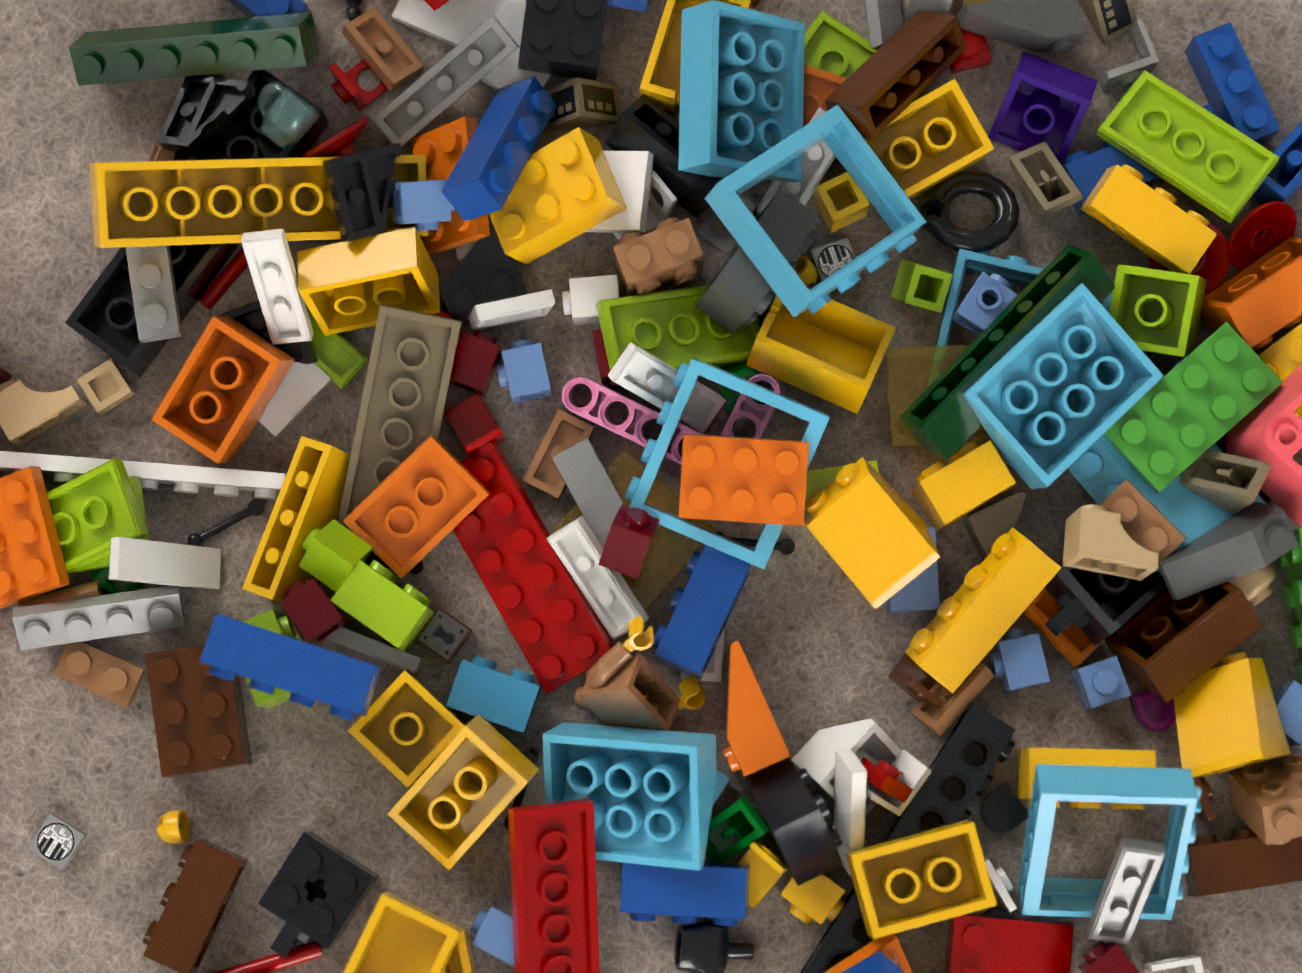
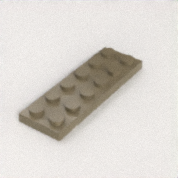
M380 304L338 516V522L350 531L352 530L343 522L344 518L427 437L432 434L438 440L461 320Z

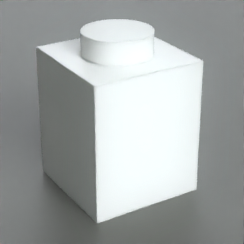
M617 275L569 278L570 291H562L564 315H572L573 325L600 323L596 303L599 300L619 298Z

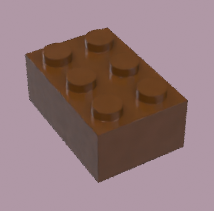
M1228 581L1180 600L1172 599L1166 587L1121 627L1105 638L1104 641L1113 655L1117 656L1120 666L1127 675L1165 703H1168L1171 699L1183 693L1186 687L1202 674L1214 668L1218 661L1234 648L1246 642L1250 635L1263 625L1243 591Z
M205 644L145 654L161 775L165 778L252 764L240 675L235 674L232 682L208 674L211 666L199 662Z

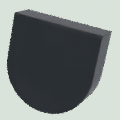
M1004 782L983 799L980 806V815L983 822L994 831H1010L1028 819L1029 812L1007 782Z

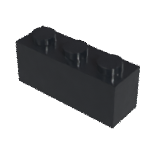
M644 94L622 112L605 142L614 151H649L654 154L652 171L654 170L674 194L677 198V203L696 219L710 207L705 197L720 180L725 178L710 177L678 170L679 123Z

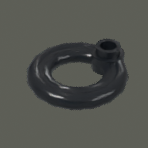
M976 171L956 173L933 187L928 196L922 199L918 205L919 213L926 220L922 228L930 232L939 243L955 251L964 249L976 253L993 250L1006 242L1018 226L1020 212L1014 192L1004 181L988 173ZM966 193L980 194L993 203L996 211L995 218L984 229L976 231L963 230L955 226L949 219V204L959 195ZM929 215H936V216H938L939 218H938V219H930V218H927V216H929Z

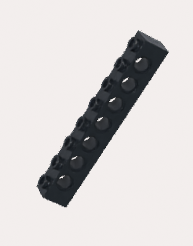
M969 704L929 767L932 770L931 774L902 815L897 817L882 843L922 832L919 827V821L921 816L927 812H933L938 816L940 827L969 820L972 812L967 807L975 795L981 798L989 788L994 778L989 772L995 762L998 760L1003 763L1011 753L1016 742L1010 738L1014 734L1015 729L976 704ZM970 742L980 745L984 753L982 762L977 766L969 765L963 757L964 748ZM948 777L956 778L962 786V793L955 801L947 800L941 792L942 783ZM854 887L846 898L845 905L829 925L800 973H824L830 969V962L835 955L844 953L851 956L875 940L870 938L866 941H858L853 936L852 928L854 923L858 919L863 918Z

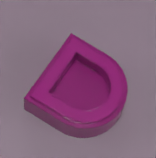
M1150 691L1130 696L1136 720L1144 729L1157 732L1166 730L1174 724L1176 720L1174 698L1165 703Z

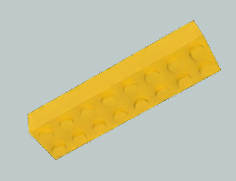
M400 155V157H396L392 180L395 182L426 180V155ZM337 157L89 163L94 247L114 248L241 243L244 233L284 229L287 241L341 239L323 165L324 160ZM391 198L388 202L389 216L386 231L383 233L414 227V223H394ZM428 230L417 231L419 236H429Z

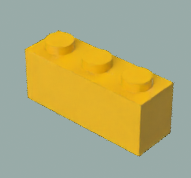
M1117 164L1107 168L1080 209L1169 271L1191 274L1217 235V233L1208 228L1209 221L1197 212L1189 210L1187 213L1175 205L1176 198L1166 190L1156 187L1154 190L1142 182L1143 175L1133 167L1123 164L1121 167Z

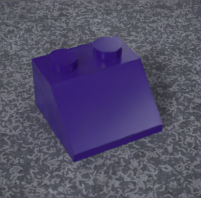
M1023 51L988 138L1019 151H1024L1045 141L1062 165L1092 101L1098 80Z

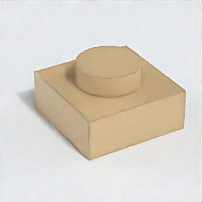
M111 358L77 379L94 409L101 416L135 395L119 367Z

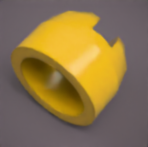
M800 256L795 262L796 267L794 271L806 287L811 282L816 284L818 273L814 264L808 257Z
M185 810L170 811L158 819L159 827L156 830L161 840L170 844L188 842L190 827L188 814Z

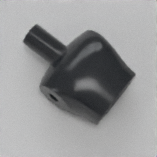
M706 921L689 926H679L677 929L674 949V963L677 970L690 973H724L728 959H753V943L730 942L728 926L714 925L713 921Z

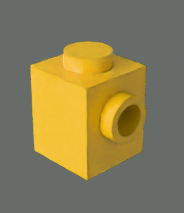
M848 172L815 187L813 200L830 234L866 217L870 201Z
M823 874L797 886L791 875L779 891L781 896L792 903L788 911L807 925L810 924L812 919L820 925L826 918L832 922L846 903L841 898L845 890Z

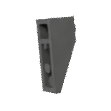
M991 0L966 4L956 15L960 29L1034 52L1051 50L1052 54L1068 52L1074 49L1075 43L1087 33L1079 0Z
M1254 501L1158 563V567L1172 599L1180 600L1265 567L1298 546V542L1284 509Z

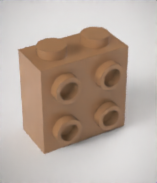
M678 217L669 218L658 223L655 226L657 229L644 235H641L639 231L632 232L618 239L619 244L613 246L614 265L626 296L660 292V288L673 283L676 288H681L698 280L697 274L703 272L704 254L689 218L679 221Z
M1302 754L1286 755L1282 760L1266 764L1246 765L1242 770L1228 773L1232 810L1266 845L1285 844L1293 838L1302 836Z

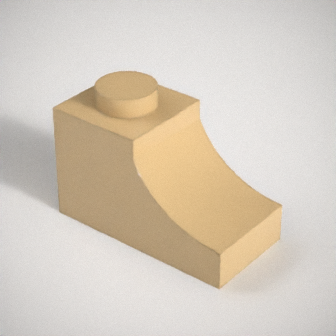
M21 379L18 381L9 380L0 385V426L8 440L20 447L89 404L81 391L72 385L55 392L34 391L29 384Z
M1088 504L1081 506L1066 519L1063 566L1141 581L1158 569L1159 553L1150 551L1132 540L1120 522L1121 514L1108 512L1101 505Z

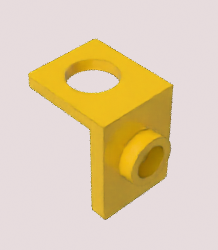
M760 838L751 843L748 852L737 863L750 865L748 904L752 908L757 906L788 870L784 860Z

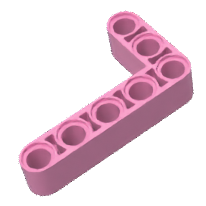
M759 374L748 380L753 383L763 380L767 381L772 385L774 392L781 394V386L772 376ZM584 377L573 378L563 387L562 401L571 412L646 447L649 439H647L644 433L645 425L651 419H658L659 411L593 379ZM580 384L587 385L592 391L591 402L585 407L576 405L572 398L573 390ZM741 393L721 436L737 437L734 433V425L738 419L747 417L753 420L756 425V433L753 438L761 439L776 408L768 404H758L753 398ZM616 401L624 403L629 412L628 419L621 425L614 424L608 416L609 407ZM679 421L664 457L682 465L680 446L684 434H707Z

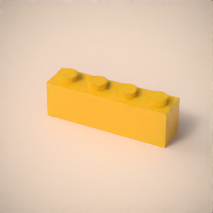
M301 436L242 589L273 601L281 602L286 598L284 592L291 585L301 579L308 582L314 578L313 575L299 566L306 552L302 545L314 528L317 527L322 530L333 519H337L350 454L334 446Z
M1012 527L1006 534L996 539L992 545L991 552L981 564L973 567L967 573L963 585L957 592L942 602L938 608L937 615L926 628L919 630L913 636L910 646L905 652L920 668L951 693H954L1061 567Z

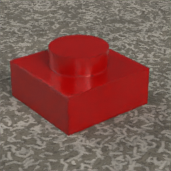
M961 29L967 50L950 65L952 74L990 65L992 58L985 36Z
M863 757L860 762L867 770V780L878 789L905 803L913 789L900 780L903 772L883 759L877 765Z

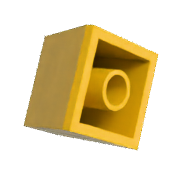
M864 457L854 464L850 463L844 466L832 483L823 490L813 492L805 501L804 522L806 527L875 609L940 558L924 520Z
M1246 652L1223 657L1222 666L1206 671L1187 686L1183 693L1174 697L1182 769H1191L1193 778L1215 775L1291 754L1262 658H1247Z

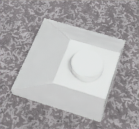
M870 718L818 730L793 757L792 762L800 770L805 768L812 782L834 801L835 750L849 747L860 761L865 757L877 765L880 764L882 759L892 764L901 753V750L879 725ZM867 780V785L875 789L876 786ZM867 796L866 815L877 804Z

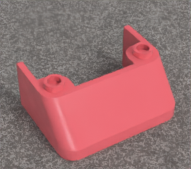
M1301 364L1276 390L1257 405L1227 434L1224 441V449L1226 454L1264 461L1271 465V469L1260 490L1279 508L1284 509L1285 513L1302 528V467L1292 458L1302 448V419L1294 412L1302 404Z

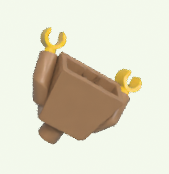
M636 617L628 624L629 638L624 643L618 641L589 668L586 674L585 685L577 687L575 691V703L581 710L591 709L607 726L669 731L673 719L682 714L681 709L685 707L695 710L703 706L705 702L703 687H699L697 678H685L679 684L681 696L678 697L641 653H632L635 649H649L654 641L653 627L651 626L641 633L644 629V621L642 617Z

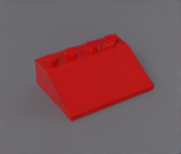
M964 914L949 918L944 973H1070L1074 925Z

